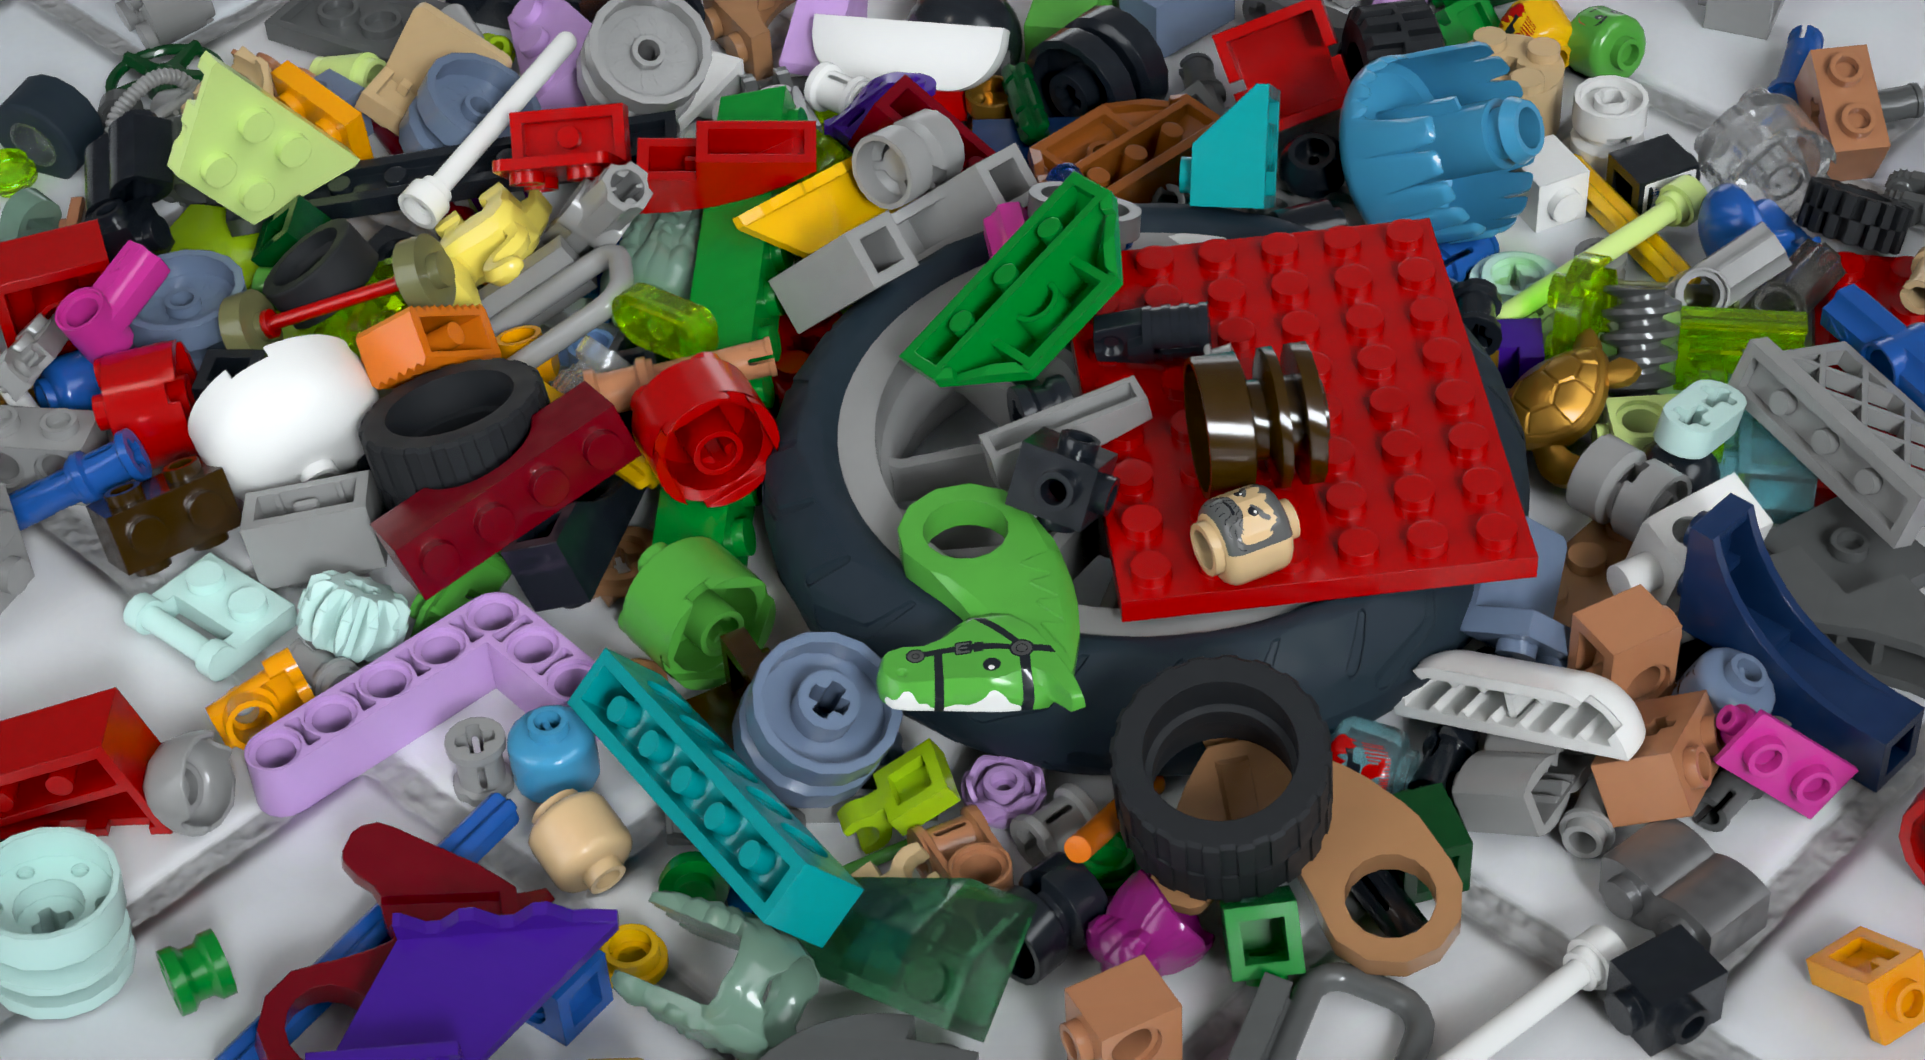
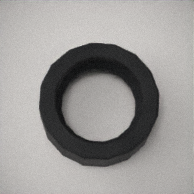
M345 218L334 219L318 226L302 237L280 258L265 279L262 293L281 313L365 286L377 267L379 254ZM338 311L306 320L293 326L296 329L310 328L325 321Z

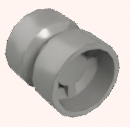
M923 109L894 122V125L884 127L861 138L854 147L851 161L856 183L865 197L879 208L893 210L902 207L923 196L926 192L932 191L962 171L965 161L962 138L950 119L936 110Z
M1609 433L1596 439L1580 456L1567 484L1566 499L1570 507L1603 525L1611 523L1614 532L1634 542L1642 523L1648 517L1691 495L1692 482L1690 477L1655 458L1647 460L1645 452Z

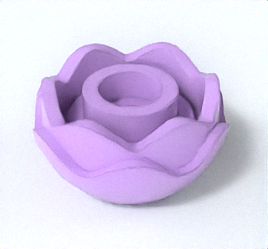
M983 755L975 761L971 770L964 773L961 780L964 805H976L987 820L989 827L996 829H1010L1012 819L1020 814L1032 815L1041 809L1047 796L1042 769L1010 757Z

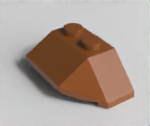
M1187 93L1170 95L1168 101L1144 98L1104 103L1029 147L1027 158L1030 169L1038 183L1048 181L1064 182L1073 171H1076L1112 191L1117 198L1132 203H1151L1152 197L1159 187L1167 190L1166 184L1179 186L1181 156L1192 157V144L1221 116Z

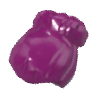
M1143 869L1133 873L1125 881L1109 903L1106 914L1095 917L1088 923V929L1086 930L1088 951L1100 962L1101 972L1145 954L1161 977L1175 974L1195 965L1210 950L1216 938L1214 934L1202 929L1198 915L1190 916L1175 912L1155 881L1151 879L1152 874L1146 873Z

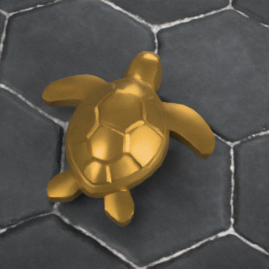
M1592 328L1585 329L1576 337L1572 350L1546 359L1525 372L1508 392L1524 431L1526 453L1533 451L1540 474L1554 486L1567 489L1572 470L1580 456L1568 451L1567 447L1585 435L1597 422L1604 409L1609 389L1630 386L1637 381L1642 372L1637 362L1627 358L1619 357L1609 362L1607 355L1602 350L1601 341Z

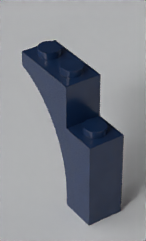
M1730 493L1710 511L1699 512L1692 519L1684 534L1683 544L1687 547L1685 568L1677 586V595L1681 597L1678 620L1682 624V630L1714 648L1729 647L1758 659L1765 667L1768 677L1774 685L1776 702L1770 715L1783 717L1792 723L1790 727L1856 766L1859 771L1851 779L1877 793L1915 756L1925 707L1903 696L1870 675L1839 650L1818 629L1799 606L1777 572L1765 547L1754 505Z

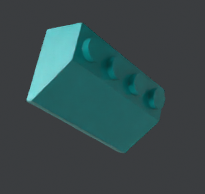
M1256 84L1192 144V157L1181 156L1180 193L1190 194V206L1266 209L1276 206L1281 93L1279 89L1270 84Z

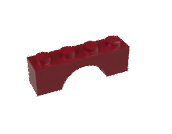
M583 381L532 415L531 429L525 442L507 461L495 470L458 487L448 489L423 488L370 523V526L399 572L426 601L642 454L615 406L590 384Z

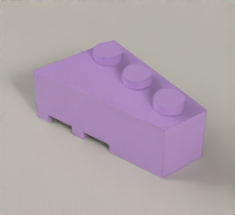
M520 0L514 7L512 14L507 18L521 75L560 32H571L577 39L575 50L535 94L541 105V110L587 106L577 85L576 61L592 23L565 0Z

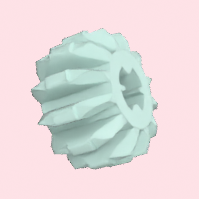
M334 570L323 571L320 574L311 575L307 588L302 591L297 609H299L296 620L298 625L297 633L304 640L312 642L316 649L327 650L333 653L335 657L350 658L356 663L362 660L371 663L404 642L409 628L407 622L411 612L408 607L409 601L402 594L394 592L390 585L377 583L371 577H360L350 571L345 574Z

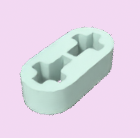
M1710 379L1698 380L1665 404L1653 434L1654 441L1659 447L1677 457L1702 459L1735 434L1747 405L1746 398L1739 390L1726 383Z

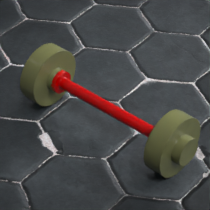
M422 233L397 242L392 257L394 277L278 314L270 301L257 290L249 289L227 296L221 302L218 314L222 340L226 349L264 350V346L283 340L282 328L398 291L408 307L413 306L415 308L426 305L429 307L433 305L436 307L441 305L444 307L452 306L456 296L455 270L452 261L441 244L433 236Z

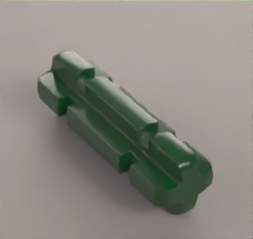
M1022 61L1015 66L1008 63L1001 71L1003 76L1002 86L1005 94L1008 96L1007 101L1015 125L1018 127L1017 131L1020 140L1024 144L1031 146L1036 141L1039 142L1050 135L1048 130L1050 123L1046 112L1043 110L1044 105L1036 82L1033 80L1034 76L1031 67Z

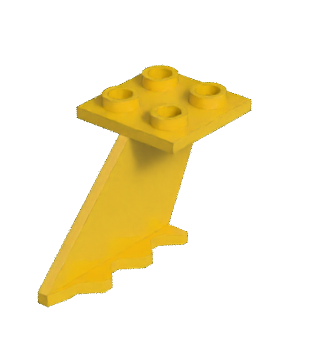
M851 156L732 220L739 231L805 258L842 234L889 209L879 208L861 192L853 175ZM902 207L889 210L890 214H892L895 211L901 209Z

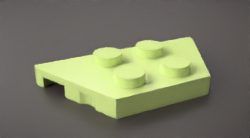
M205 51L200 57L197 66L204 74L196 100L187 99L181 118L182 131L178 138L174 140L167 166L178 178L255 225L276 213L296 196L301 195L303 197L352 169L358 164L360 159L338 140L217 57Z

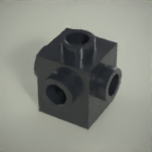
M1042 427L1022 441L1005 504L1037 516L1036 519L1040 524L1051 531L1073 533L1076 530L1081 532L1099 518L1100 515L1106 517L1115 503L1120 487V478L1112 475L1118 453L1101 448L1100 440L1089 433L1074 429H1064L1060 433Z

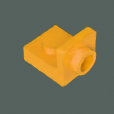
M1859 926L1806 959L1813 985L1863 1006L1872 1041L1886 1046L1925 1022V960L1922 950Z

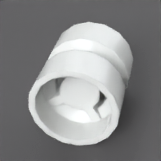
M1601 75L1589 78L1579 84L1574 92L1571 118L1573 128L1570 132L1569 150L1573 154L1580 155L1605 181L1608 154L1645 141L1643 131L1647 123L1648 92L1641 84L1629 78L1616 75Z

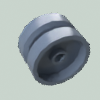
M450 53L436 59L417 91V96L408 107L399 124V143L403 152L409 153L461 144L520 76L497 60L476 53ZM536 95L520 112L541 110V105ZM510 124L498 138L511 136Z
M184 249L160 254L158 257L164 261L171 271L129 325L134 334L133 344L130 349L176 339V343L182 342L187 348L198 373L207 349H226L219 329V308L221 302L227 296L247 290L242 268L230 257L210 250Z
M805 632L782 641L760 663L752 682L744 692L732 723L734 752L782 803L796 808H828L852 798L871 778L880 761L894 744L903 713L902 710L892 709L880 700L877 693L876 678L882 658L863 642L837 632Z

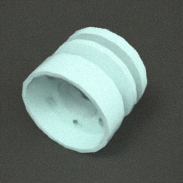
M39 827L12 835L0 842V1003L11 1012L32 1019H67L95 1010L117 995L133 973L137 949L132 934L131 920L126 909L127 899L121 870L114 851L96 835L71 827Z

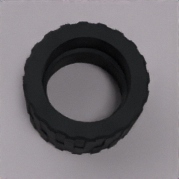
M505 358L470 360L424 373L391 390L384 398H380L361 421L358 436L386 512L423 488L448 489L458 487L483 477L507 461L528 437L532 424V415L550 404L539 371L530 365L528 366L527 363L518 360L511 361Z
M1221 654V657L1204 658V656L1191 658L1187 659L1186 663L1175 667L1169 666L1156 673L1157 676L1147 684H1142L1132 694V700L1127 707L1122 708L1115 722V735L1111 737L1110 771L1116 814L1120 824L1121 836L1126 847L1130 848L1134 853L1137 864L1146 873H1151L1159 880V884L1173 892L1178 890L1190 895V898L1206 902L1207 899L1224 900V903L1239 902L1243 898L1252 896L1259 898L1274 892V888L1285 882L1290 883L1302 873V868L1309 861L1315 859L1322 848L1324 835L1329 832L1332 820L1333 762L1331 735L1327 721H1323L1320 715L1319 705L1312 695L1306 694L1299 686V682L1289 674H1282L1271 668V664L1257 659L1253 661L1238 658V655ZM1217 738L1241 739L1260 745L1276 755L1292 774V779L1287 788L1269 806L1250 816L1228 821L1204 820L1178 811L1163 800L1155 791L1154 781L1164 765L1177 753L1198 742Z

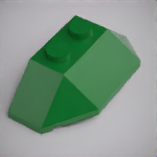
M1073 171L899 355L901 360L939 387L1034 380L1123 285L1118 201L1112 191Z

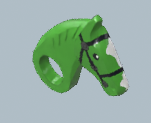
M972 483L938 488L909 505L897 528L899 554L905 576L926 593L948 607L963 622L935 642L925 646L898 648L884 655L879 664L876 687L880 700L892 709L906 711L1010 712L1049 708L1054 702L1071 712L1086 707L1082 691L1074 677L1080 646L1078 602L1073 581L1053 537L1034 515L1006 505L1005 501L1008 492L1005 490ZM965 525H977L992 529L1005 539L992 552L975 558H953L941 555L928 545L931 539L942 531Z

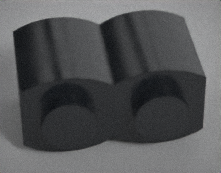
M129 110L111 123L108 133L101 135L87 146L84 152L85 219L90 212L95 211L102 204L114 199H121L123 202L147 196L151 204L171 193L173 189V171L167 166L172 150V121L170 119L157 117L154 112L149 110Z

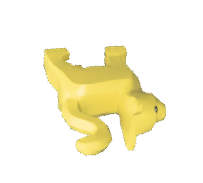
M497 182L478 198L483 207L482 211L464 221L455 210L435 226V231L441 238L439 243L451 259L455 270L456 296L452 306L457 304L459 306L464 304L467 306L471 304L474 306L482 305L477 286L487 282L502 287L511 283L519 276L524 267L523 260L533 254L552 213L553 206L539 190L529 191L528 198L519 201L500 182Z

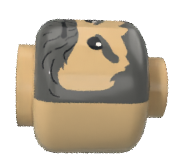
M1249 484L1207 500L1198 512L1197 522L1191 526L1190 536L1195 556L1204 572L1212 577L1218 575L1223 582L1238 586L1285 568L1293 557V539L1300 536L1301 529L1297 513L1289 500L1286 498L1279 500L1266 486Z

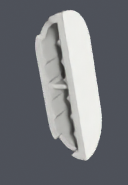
M814 14L812 28L813 47L819 62H831L840 67L845 75L852 78L865 76L873 80L891 72L922 73L935 79L936 91L948 92L965 91L975 88L993 76L1005 58L1010 36L1009 30L998 27Z
M1469 650L1443 651L1432 654L1420 661V664H1418L1413 672L1421 680L1426 678L1431 680L1421 688L1413 690L1407 696L1402 697L1401 701L1394 707L1395 715L1624 761H1629L1639 750L1646 734L1642 715L1635 702L1620 686L1603 676L1581 670Z

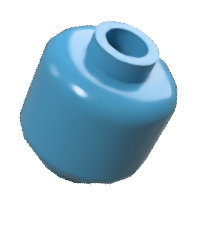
M547 705L528 711L514 722L508 733L507 752L513 781L523 796L533 802L542 804L554 794L566 789H575L578 792L589 791L594 787L600 775V758L596 735L571 707Z

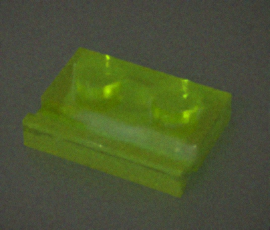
M1682 306L1680 310V333L1677 335L1675 349L1678 351V358L1674 361L1673 374L1676 375V384L1673 385V390H1684L1698 380L1707 379L1728 384L1750 339L1769 337L1783 351L1805 347V338L1808 333L1807 312Z

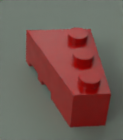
M117 687L0 721V839H7L12 835L39 827H85V832L94 834L97 837L109 836L111 826L149 825L151 835L173 833L171 829L154 816L147 805L142 788L146 765L161 742Z

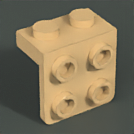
M421 2L412 11L386 66L362 91L354 108L373 119L378 125L387 128L399 136V124L408 107L417 96V91L436 59L450 53H476L495 59L510 69L512 67V60L507 53L427 2Z

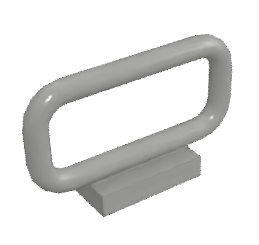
M559 235L523 260V269L519 276L511 283L502 287L487 284L478 291L482 306L486 309L496 337L500 333L518 326H541L597 288V275L609 269V284L597 298L507 358V360H518L527 363L528 366L537 368L606 322L621 309L633 290L634 273L632 258L625 247L615 244L600 246L580 257L565 239Z

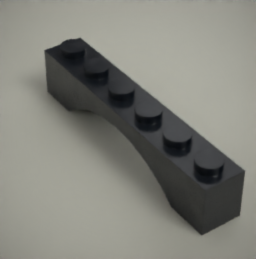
M674 315L622 325L602 361L603 372L634 365L635 358L643 356L645 359L652 358L653 364L681 358L684 334ZM633 412L619 413L634 440L632 433ZM613 474L502 549V557L535 612L562 607L574 609L591 602L647 487L638 490L616 474Z

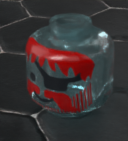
M1352 716L1343 720L1336 727L1333 734L1330 733L1332 761L1340 763L1369 778L1391 794L1407 790L1409 782L1418 770L1420 753L1417 750L1411 749L1409 735L1405 730Z

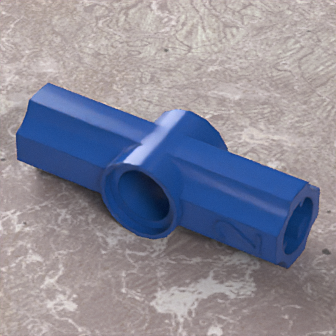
M1855 284L1837 290L1833 299L1822 308L1820 325L1840 342L1846 341L1925 412V323L1916 322L1906 326L1865 290H1861Z

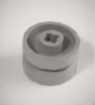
M609 0L597 11L576 61L577 85L587 106L624 103L628 106V117L676 110L677 118L679 119L689 109L696 93L705 80L712 61L711 36L701 15L685 0Z

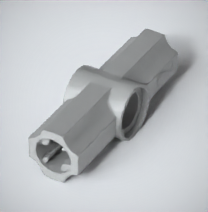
M630 161L626 165L611 163L599 176L597 175L593 182L586 177L571 194L558 216L548 225L540 240L546 245L561 235L580 257L600 246L616 245L632 220L644 210L653 195L647 182L648 173Z
M1763 221L1745 231L1693 267L1679 272L1670 282L1661 287L1668 289L1665 290L1666 295L1682 301L1681 310L1663 315V319L1680 326V333L1677 336L1661 340L1662 344L1670 346L1705 322L1718 318L1729 306L1792 265L1786 250ZM1696 277L1706 280L1713 290V300L1710 306L1699 313L1691 310L1684 300L1686 284ZM1610 321L1606 326L1611 332L1618 330L1619 324Z

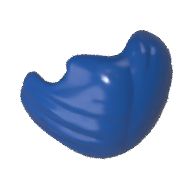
M1723 183L1710 190L1701 203L1698 215V233L1706 257L1761 221L1776 235L1786 250L1792 265L1763 285L1779 281L1800 270L1820 250L1821 238L1819 236L1814 238L1808 236L1773 200L1764 198L1754 202L1736 184Z

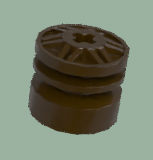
M1305 341L1283 344L1280 364L1272 346L1256 348L1251 380H1246L1243 368L1234 351L1185 358L1183 367L1185 418L1193 465L1199 487L1205 499H1211L1249 484H1256L1257 467L1260 460H1264L1266 470L1275 488L1291 487L1294 477V466L1302 484L1309 485L1325 482L1328 473L1330 416L1325 389L1318 375L1312 352Z

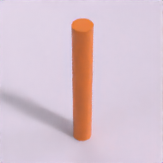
M1157 776L1154 781V789L1161 795L1165 790L1166 783L1163 776ZM1115 799L1066 840L1064 851L1071 861L1075 863L1086 862L1120 832Z

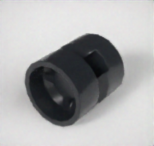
M1060 851L1050 853L1022 875L1018 882L1019 886L1012 885L1006 887L981 906L975 915L977 933L989 956L1008 976L1027 986L1037 984L1060 966L1069 955L1068 945L1078 950L1087 944L1086 930L1088 929V923L1098 915L1106 914L1109 905L1105 891L1087 867L1082 863L1071 861L1065 853Z

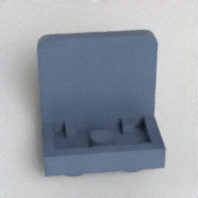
M1525 516L1538 554L1537 577L1475 584L1473 596L1460 631L1496 648L1495 653L1500 656L1567 668L1571 628L1553 619L1567 552V543L1562 535Z

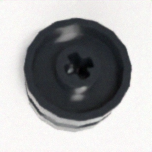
M1095 5L1034 47L1027 60L1044 105L1043 110L1048 118L1081 117L1104 103L1144 98L1164 100L1169 91L1168 68L1162 51L1151 33L1130 13L1112 5Z

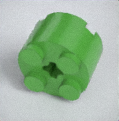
M689 537L670 545L658 542L648 547L642 553L638 561L639 572L628 589L623 610L618 618L619 628L635 645L684 688L707 690L726 683L720 636L745 627L760 649L765 646L772 632L776 617L775 602L767 594V586L727 549L711 538Z

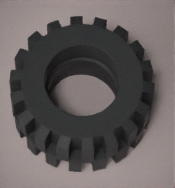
M1403 0L1353 7L1348 13L1343 29L1341 54L1344 56L1353 80L1366 64L1382 56L1402 55L1445 47V43L1437 18L1429 4L1425 0Z

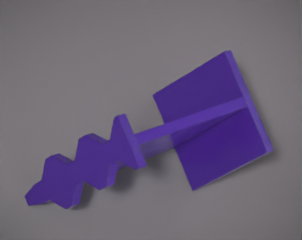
M544 901L532 902L515 914L496 915L475 907L458 908L441 920L424 921L402 913H392V928L397 941L337 1049L334 1051L305 1053V1060H488L619 930L618 910L588 908L572 910Z

